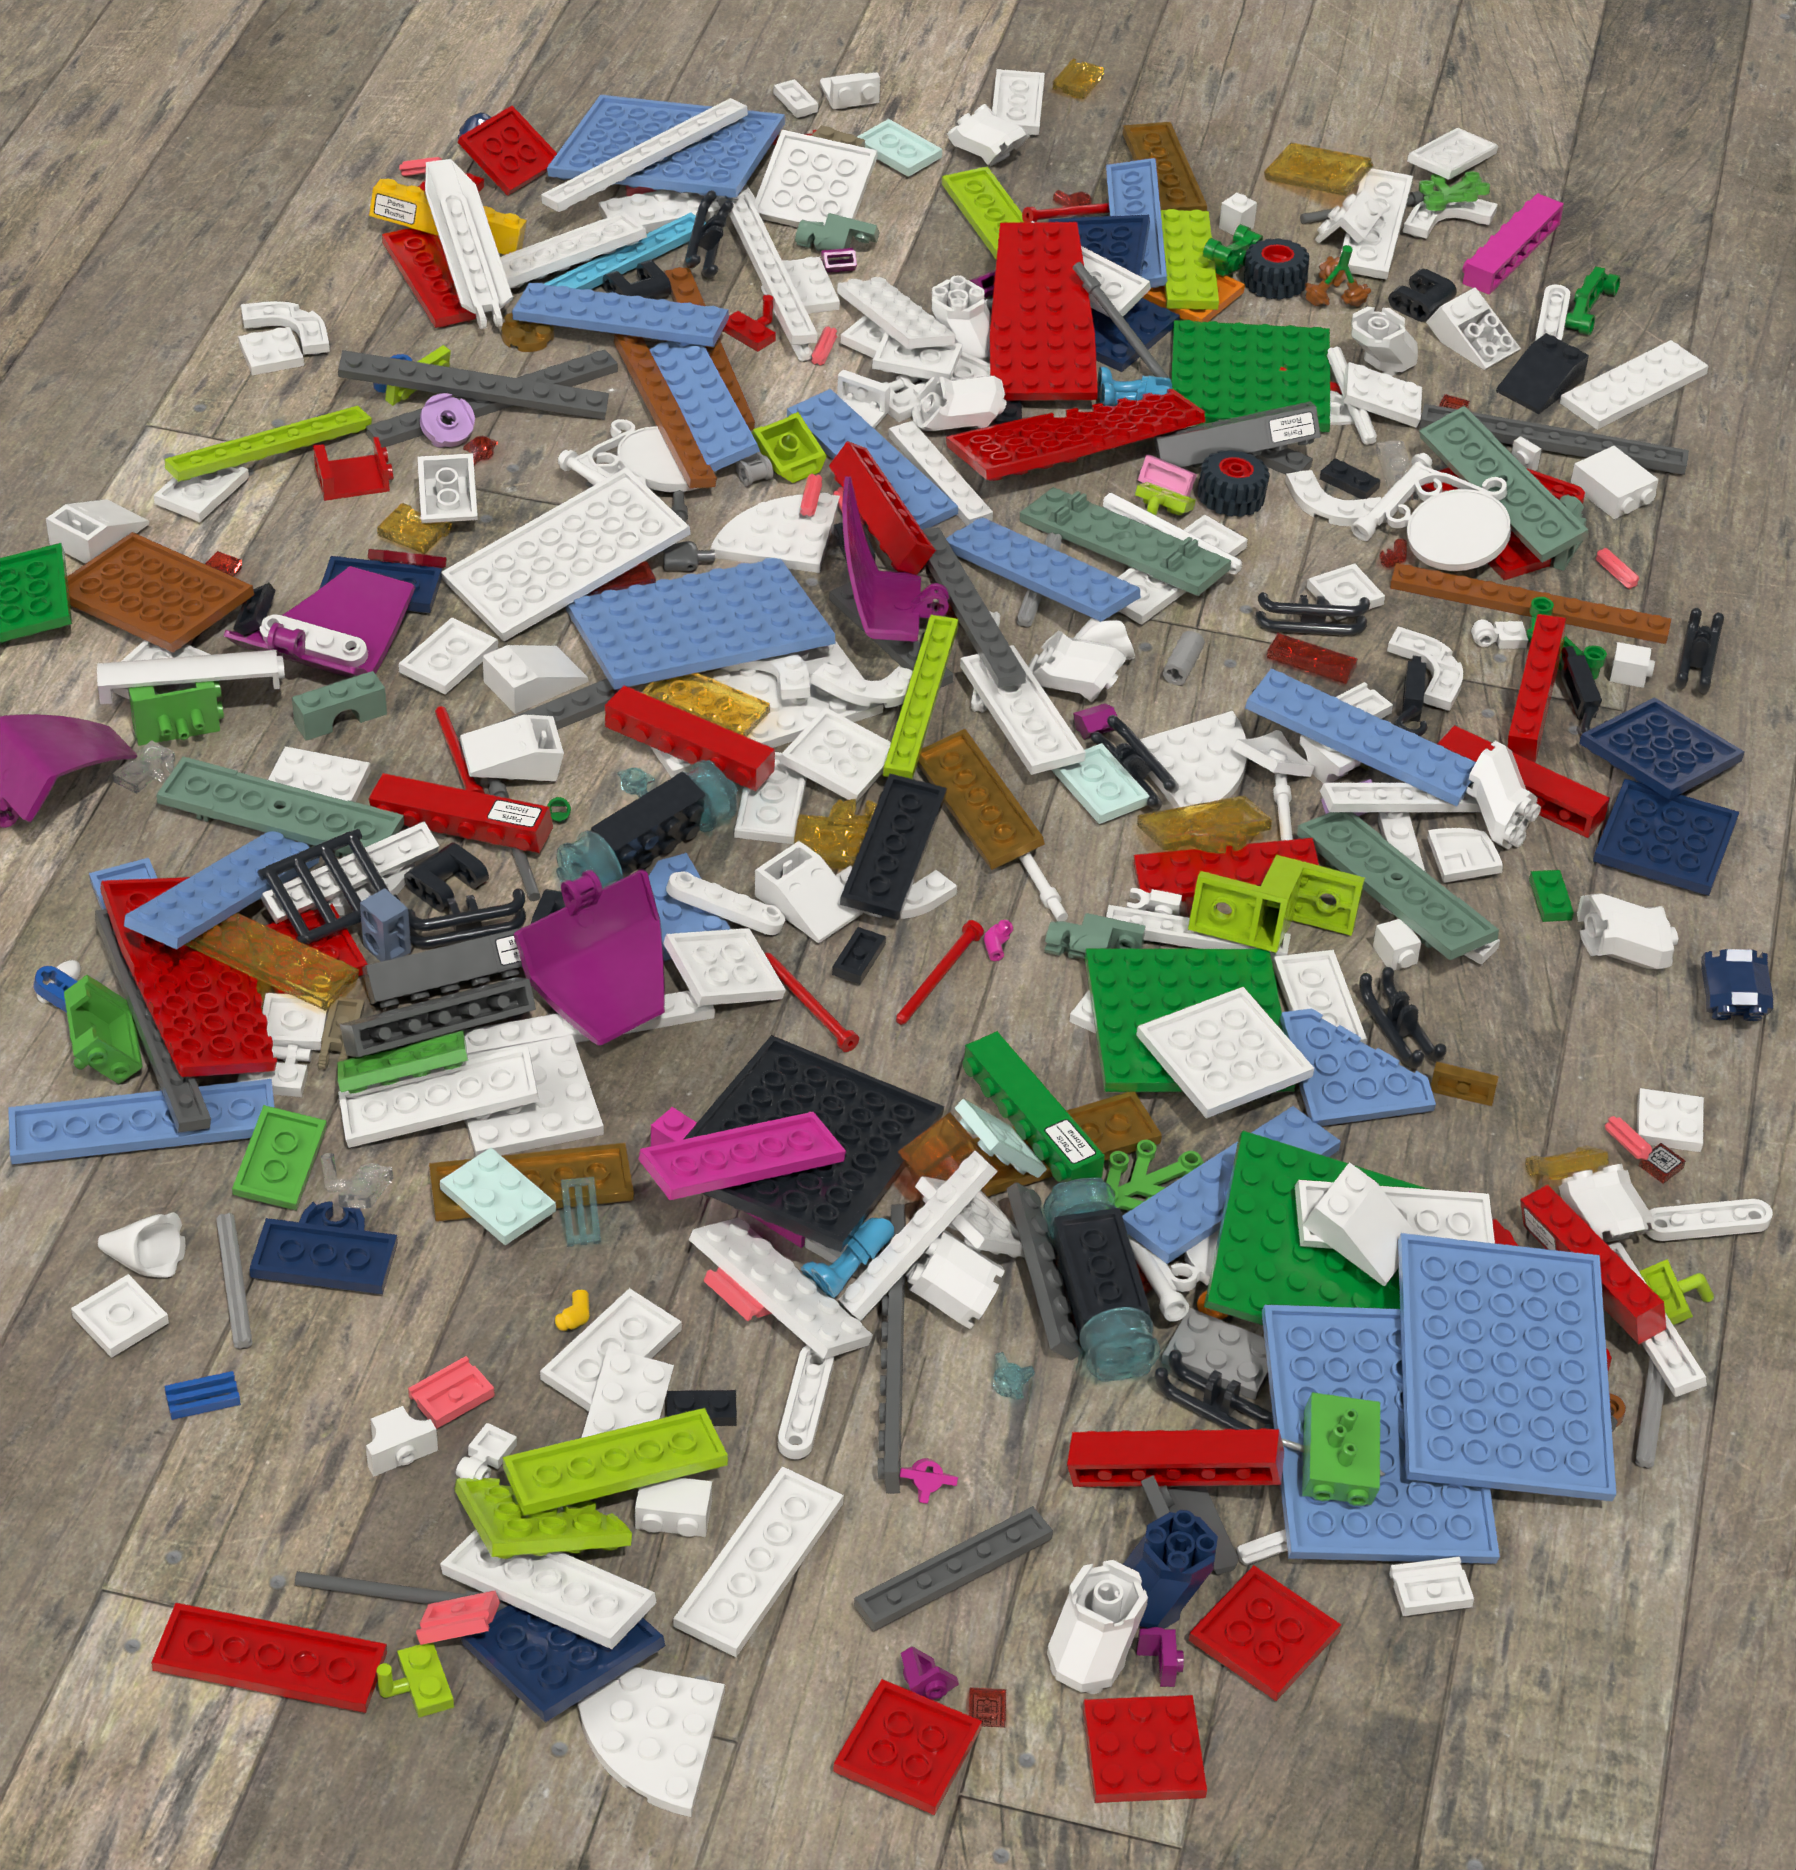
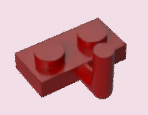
M763 296L762 317L754 320L744 313L736 311L729 315V319L722 331L757 352L775 342L776 332L766 327L773 321V296Z

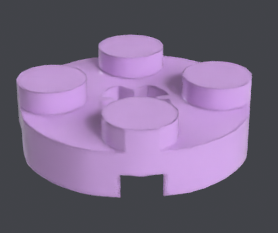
M442 393L432 396L427 400L421 411V429L424 435L436 447L458 446L464 443L473 431L475 415L471 406L462 398L458 400L452 397V394ZM446 415L448 419L452 418L454 422L452 421L451 425H446L442 422L443 417L441 416Z

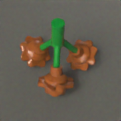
M1344 245L1340 257L1334 259L1332 256H1329L1325 262L1319 265L1321 270L1319 277L1323 279L1319 285L1305 284V290L1307 291L1306 299L1314 306L1329 305L1330 299L1326 291L1332 284L1338 287L1346 279H1348V289L1341 295V299L1344 300L1345 304L1350 303V305L1358 307L1367 301L1371 288H1368L1367 284H1358L1357 280L1353 279L1348 266L1353 251L1351 246Z

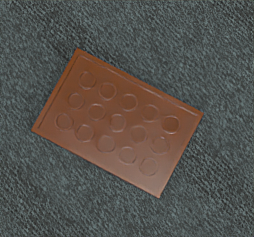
M134 532L67 576L71 606L172 653L254 595L253 585Z

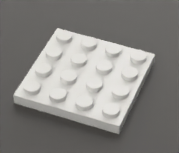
M782 130L754 202L761 219L798 227L802 219L824 222L825 225L828 213L855 219L878 157L877 150Z
M1244 987L1137 1027L1136 1036L1205 1118L1313 1077L1314 1067Z
M573 1035L468 1055V1060L528 1045L539 1096V1102L465 1119L464 1121L476 1157L490 1147L499 1155H505L604 1135V1126Z

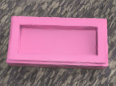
M1146 455L1137 481L1142 483L1150 482L1189 497L1197 474L1154 456Z

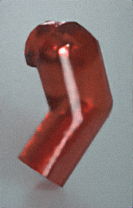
M1057 190L1053 195V201L1064 207L1090 205L1092 201L1091 196L1083 191L1068 195Z
M1397 539L1394 542L1393 550L1387 549L1386 554L1382 550L1379 554L1381 564L1386 568H1392L1396 563H1404L1407 559V541Z

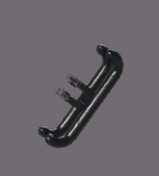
M712 190L707 192L698 207L685 257L686 266L688 268H695L701 261L700 256L697 255L698 247L700 246L707 250L702 270L705 278H712L718 272V266L714 264L720 239L723 237V227L726 225V218L734 207L732 201H726L719 209L717 215L714 214L704 225L708 209L717 197L716 192Z
M1261 592L1258 595V602L1264 610L1278 614L1300 615V622L1273 621L1266 617L1264 611L1256 612L1255 619L1261 628L1272 632L1351 636L1360 634L1366 629L1367 619L1361 615H1364L1369 610L1370 600L1367 597H1362L1359 600V605L1356 606L1326 605L1325 597L1318 596L1316 604H1309L1307 595H1300L1299 603H1281L1271 601L1267 593ZM1326 616L1357 617L1355 624L1325 623Z
M1693 608L1687 625L1675 686L1681 690L1686 687L1690 666L1701 668L1698 691L1701 694H1707L1711 686L1724 615L1717 612L1713 616L1710 628L1703 625L1700 627L1702 611L1699 608Z
M1110 715L1107 718L1108 725L1127 743H1122L1115 747L1099 732L1091 734V741L1096 745L1102 743L1150 796L1147 799V805L1153 810L1160 809L1162 807L1161 799L1145 782L1144 778L1152 771L1170 793L1177 792L1179 784L1134 732L1117 716Z
M517 888L512 893V902L478 909L474 895L466 896V908L468 910L466 912H460L454 898L447 899L449 915L428 919L418 918L412 909H408L410 944L418 948L429 949L519 929L526 921V912L523 908L526 902L525 893L522 889ZM514 914V918L510 921L482 926L481 921ZM448 927H454L455 930L432 936H420L416 932V930L432 931Z
M1385 967L1382 970L1381 976L1383 991L1389 1001L1387 1015L1374 996L1372 976L1369 973H1363L1359 981L1362 1000L1402 1061L1408 1067L1416 1069L1422 1065L1424 1054L1433 1062L1443 1060L1447 1052L1446 1046L1442 1043L1434 1046L1418 1023L1419 1010L1412 1004L1409 1005L1410 997L1405 991L1397 992L1394 984L1393 968ZM1412 1035L1421 1050H1415L1412 1053L1402 1037Z
M1179 1350L1170 1351L1168 1356L1169 1366L1172 1372L1183 1382L1204 1392L1203 1401L1173 1386L1168 1379L1167 1369L1160 1367L1155 1371V1383L1164 1396L1225 1429H1254L1230 1416L1235 1409L1266 1424L1263 1428L1274 1429L1273 1412L1239 1396L1240 1382L1233 1379L1225 1389L1221 1386L1222 1373L1217 1370H1213L1208 1379L1204 1378L1184 1365L1182 1354Z

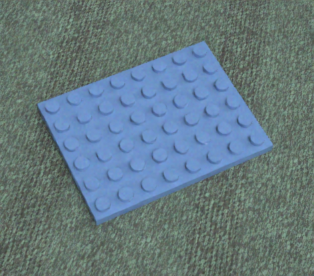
M600 95L547 167L548 176L558 177L561 180L573 179L712 108V106ZM747 110L748 115L739 119L736 123L729 124L718 132L702 138L699 142L692 143L681 151L665 157L662 161L655 162L645 167L644 170L626 177L623 181H618L614 184L628 185L632 188L647 187L653 190H673L678 193H699L703 196L712 190L718 196L737 198L785 125V114Z
M766 558L762 562L752 564L741 563L736 567L727 569L716 568L702 574H686L682 578L672 580L661 579L656 581V583L647 585L636 584L627 589L617 591L606 590L597 595H584L566 606L568 615L614 690L622 688L623 685L630 687L836 644L835 633L781 558Z
M1401 1233L1398 1239L1406 1479L1613 1501L1616 1496L1600 1255Z
M1264 1305L1262 1320L1274 1429L1280 1430L1281 1438L1303 1445L1304 1408L1311 1392L1381 1402L1380 1470L1385 1476H1380V1489L1372 1505L1354 1506L1344 1501H1319L1313 1497L1302 1496L1303 1452L1283 1446L1285 1452L1280 1486L1288 1559L1421 1562L1460 1557L1461 1563L1496 1564L1500 1555L1490 1488L1406 1479L1400 1309Z

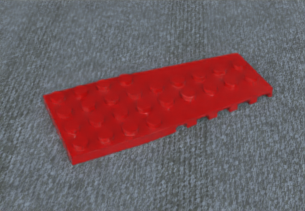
M1077 222L1000 223L990 326V376H995L1002 380L1005 392L1003 399L1006 401L1097 400L1096 345L1088 292L1083 287L1084 283L1073 270V266L1078 262L1084 265Z
M1167 389L1168 394H1142L1143 399L1138 401L1128 400L1127 398L1117 399L1118 405L1113 407L1103 406L1102 403L1092 404L1091 412H1079L1078 408L1066 410V417H1054L1053 413L947 436L946 445L947 448L986 480L998 481L1006 475H1023L1028 473V470L1035 468L1048 469L1056 463L1076 462L1079 459L1078 457L1204 423L1205 411L1174 389Z
M190 877L102 881L100 891L120 950L181 1077L275 1071L277 1057L273 1056L272 1037L268 1036V1021L266 1015H263L262 1012L263 1001L261 993L257 992L258 981L256 973L252 972V957L238 913L175 949L125 927V915Z

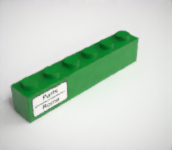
M998 1031L965 1045L964 1060L962 1062L965 1073L969 1077H973L979 1084L984 1096L990 1098L995 1103L1001 1116L1012 1123L1017 1134L1028 1142L1038 1159L1045 1162L1056 1181L1061 1182L1071 1192L1102 1178L1105 1155Z

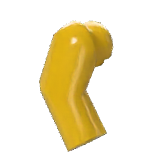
M582 1289L572 1293V1306L565 1308L562 1313L557 1314L555 1317V1324L559 1330H573L588 1321L590 1317L589 1293Z

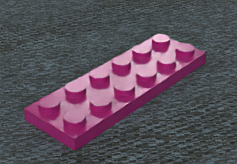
M814 1112L642 1148L640 1149L638 1160L668 1199L674 1200L843 1162L846 1150Z

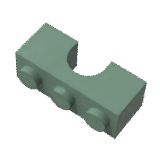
M374 671L292 697L294 724L305 741L332 733L334 718L344 710L351 709L360 723L387 715L385 687Z

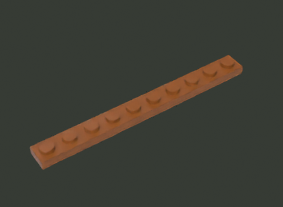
M678 267L664 270L671 283V296L674 302L706 306L690 268ZM718 338L714 347L705 346L751 431L755 429V420L720 338Z
M615 334L614 344L689 489L716 487L717 477L711 466L706 464L684 415L643 337Z
M1399 563L1395 565L1390 589L1531 617L1529 612L1531 601L1536 597H1546L1554 604L1552 616L1566 618V624L1661 644L1667 643L1672 619L1631 609H1622L1601 603L1597 604L1576 598H1568L1547 592H1538Z

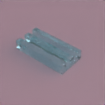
M594 1177L561 1180L567 1247L574 1246V1244L587 1245V1243L592 1242L600 1244L601 1237ZM588 1185L593 1234L586 1235L581 1187ZM569 1187L575 1188L579 1235L577 1236L573 1235Z

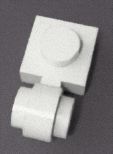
M1478 620L1474 623L1471 630L1474 642L1481 647H1488L1493 642H1497L1499 649L1527 647L1528 638L1522 621L1495 622L1493 627L1492 623L1487 620Z
M486 1423L469 1444L468 1455L471 1457L465 1456L461 1459L456 1469V1475L460 1478H476L479 1480L489 1478L491 1468L487 1467V1464L499 1469L503 1464V1457L509 1456L517 1446V1437Z

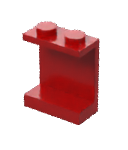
M373 437L374 455L332 461L328 460L324 444L313 446L315 469L324 501L390 492L389 480L394 479L391 463L386 464L388 463L387 448L381 447L379 437Z

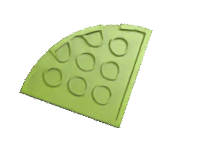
M456 1479L455 1492L491 1557L508 1559L514 1557V1555L522 1554L544 1556L550 1552L567 1551L569 1553H580L585 1549L601 1548L603 1550H615L618 1547L631 1546L632 1532L627 1525L613 1513L606 1516L597 1511L596 1503L591 1500L524 1516L512 1487L500 1485V1479Z

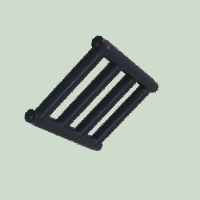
M359 829L346 832L257 871L262 881L267 880L297 933L296 942L299 947L316 942L361 922V900L333 851L349 845L376 893L384 888L389 891L360 841L362 834ZM319 857L323 858L353 912L336 918L308 869L307 862ZM293 868L295 869L323 918L324 925L309 931L278 874Z

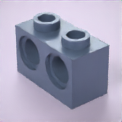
M386 888L361 901L363 946L380 962L403 957L411 953L408 908Z

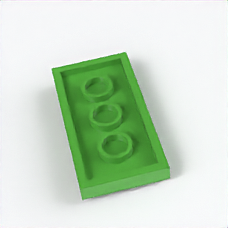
M459 1031L339 1061L338 1084L340 1091L359 1093L366 1090L372 1084L391 1085L398 1082L400 1077L412 1075V1077L416 1078L430 1074L432 1069L444 1067V1069L448 1070L460 1067L464 1061H468L464 1032Z

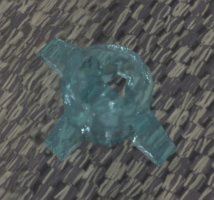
M628 768L617 772L621 778L622 790L629 794H636L639 798L648 793L647 785L655 782V778L651 774L639 768Z
M1003 1352L995 1354L998 1369L995 1371L993 1378L994 1390L1001 1396L1010 1397L1015 1400L1024 1398L1022 1393L1024 1384L1035 1375L1032 1365L1021 1368L1017 1364L1008 1363Z

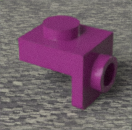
M1160 1627L1140 1629L1136 1647L1137 1655L1158 1656L1160 1687H1175L1177 1672H1183L1184 1668L1183 1650H1177L1176 1629H1163Z
M913 1646L901 1652L904 1665L903 1676L909 1684L911 1691L935 1700L942 1698L948 1691L959 1685L958 1678L936 1666L934 1658Z

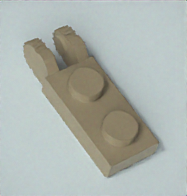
M338 996L332 997L321 1038L318 1068H327L330 1060V1050L341 1052L338 1062L350 1058L349 1055H346L339 1024L362 1018L365 1000Z

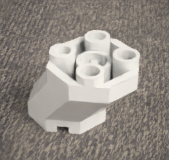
M986 104L980 106L972 116L969 113L962 116L957 121L959 126H955L947 133L954 146L982 157L987 165L990 166L1007 158L1010 155V151L1013 149L1017 150L1030 137L1023 127L996 117Z
M953 276L950 280H945L933 287L932 311L936 320L944 324L947 329L956 335L955 343L963 344V352L990 364L991 314L984 301V289L966 280L963 276Z
M1366 307L1353 314L1351 323L1352 337L1365 350L1364 360L1391 376L1417 364L1418 345L1405 329L1404 317L1390 308H1382V312H1375V307Z
M978 376L948 380L944 377H940V379L932 377L918 393L917 399L921 400L919 407L915 405L913 407V422L923 431L969 427L971 429L989 427V424L1006 407V400L1003 399L1005 392L1002 380L995 376Z
M1057 631L1045 641L1041 647L1044 649L1040 656L1035 654L1028 667L1042 687L1080 693L1090 702H1093L1104 687L1109 689L1116 682L1118 675L1115 673L1123 665L1127 657L1110 644L1069 638L1061 631Z
M1494 741L1491 745L1495 748L1492 751L1485 749L1474 765L1469 776V780L1474 782L1473 789L1467 786L1466 793L1478 801L1491 839L1506 849H1510L1512 846L1519 848L1526 838L1525 831L1529 823L1535 821L1538 817L1541 806L1536 804L1537 797L1526 790L1512 751L1505 745Z
M1605 894L1581 896L1577 917L1578 922L1584 921L1585 930H1580V936L1590 956L1607 955L1646 969H1662L1672 966L1673 945H1677L1678 935L1676 929L1670 927L1662 906L1645 908Z
M1622 1164L1603 1168V1171L1595 1173L1592 1170L1577 1172L1572 1177L1561 1180L1562 1185L1559 1186L1561 1198L1605 1243L1629 1238L1630 1235L1634 1234L1633 1232L1641 1235L1656 1229L1652 1214L1633 1187L1629 1172L1623 1169Z
M944 1230L924 1251L919 1261L916 1260L906 1271L905 1276L908 1278L907 1282L909 1283L907 1286L910 1291L921 1296L958 1323L971 1329L974 1326L971 1318L974 1317L979 1320L984 1314L999 1286L993 1282L996 1275L1002 1278L1004 1269L1001 1265L990 1260L980 1252L971 1249L965 1242Z
M1114 1560L1104 1561L1103 1566L1093 1568V1564H1089L1081 1568L1069 1587V1595L1048 1645L1047 1655L1050 1661V1670L1056 1680L1081 1693L1087 1692L1089 1694L1100 1693L1103 1688L1113 1685L1125 1666L1126 1656L1147 1606L1148 1596L1146 1591L1142 1589V1580L1139 1572Z

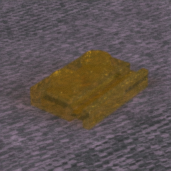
M1073 58L1053 81L1052 90L1056 91L1059 88L1062 89V93L1071 95L1074 98L1085 99L1104 77L1105 68L1084 61L1080 64Z

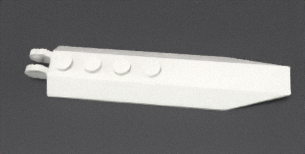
M452 159L426 162L425 194L461 306L474 314L476 313L480 329L486 328L487 318L484 312L492 311L495 326H502L503 321L500 309L513 299L476 184Z

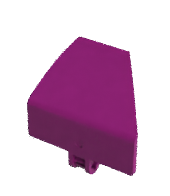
M845 477L842 501L844 545L852 590L864 631L872 639L918 641L919 617L930 618V615L944 616L949 606L948 590L942 584L934 583L927 586L921 592L920 576L904 572L880 571L878 569L862 527L851 477ZM933 599H939V602H933Z
M349 566L318 591L282 615L362 639L368 650V658L364 664L358 667H347L306 655L305 631L297 628L290 630L284 628L283 624L276 622L269 630L267 642L264 641L260 630L248 637H244L235 631L225 630L223 637L237 646L254 651L276 650L277 656H283L285 660L347 678L374 671L376 674L400 627L415 586L412 583Z
M20 714L0 716V827L12 826L16 823L19 816L23 820L31 822L44 804L58 777L98 763L136 759L137 754L110 726L97 722L59 715Z
M592 870L584 871L581 877L573 881L566 880L561 883V892L565 903L564 908L514 933L526 978L530 979L531 986L563 1019L596 1045H603L665 1013V977L661 920L646 871L639 870L603 889L598 876Z

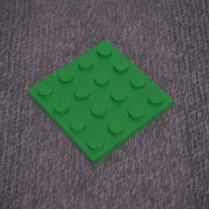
M62 543L0 558V643L72 624L65 551Z

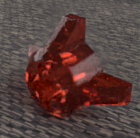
M478 436L465 444L463 450L470 452V454L473 453L475 466L480 460L489 459L494 455V447L498 444V441L486 436Z

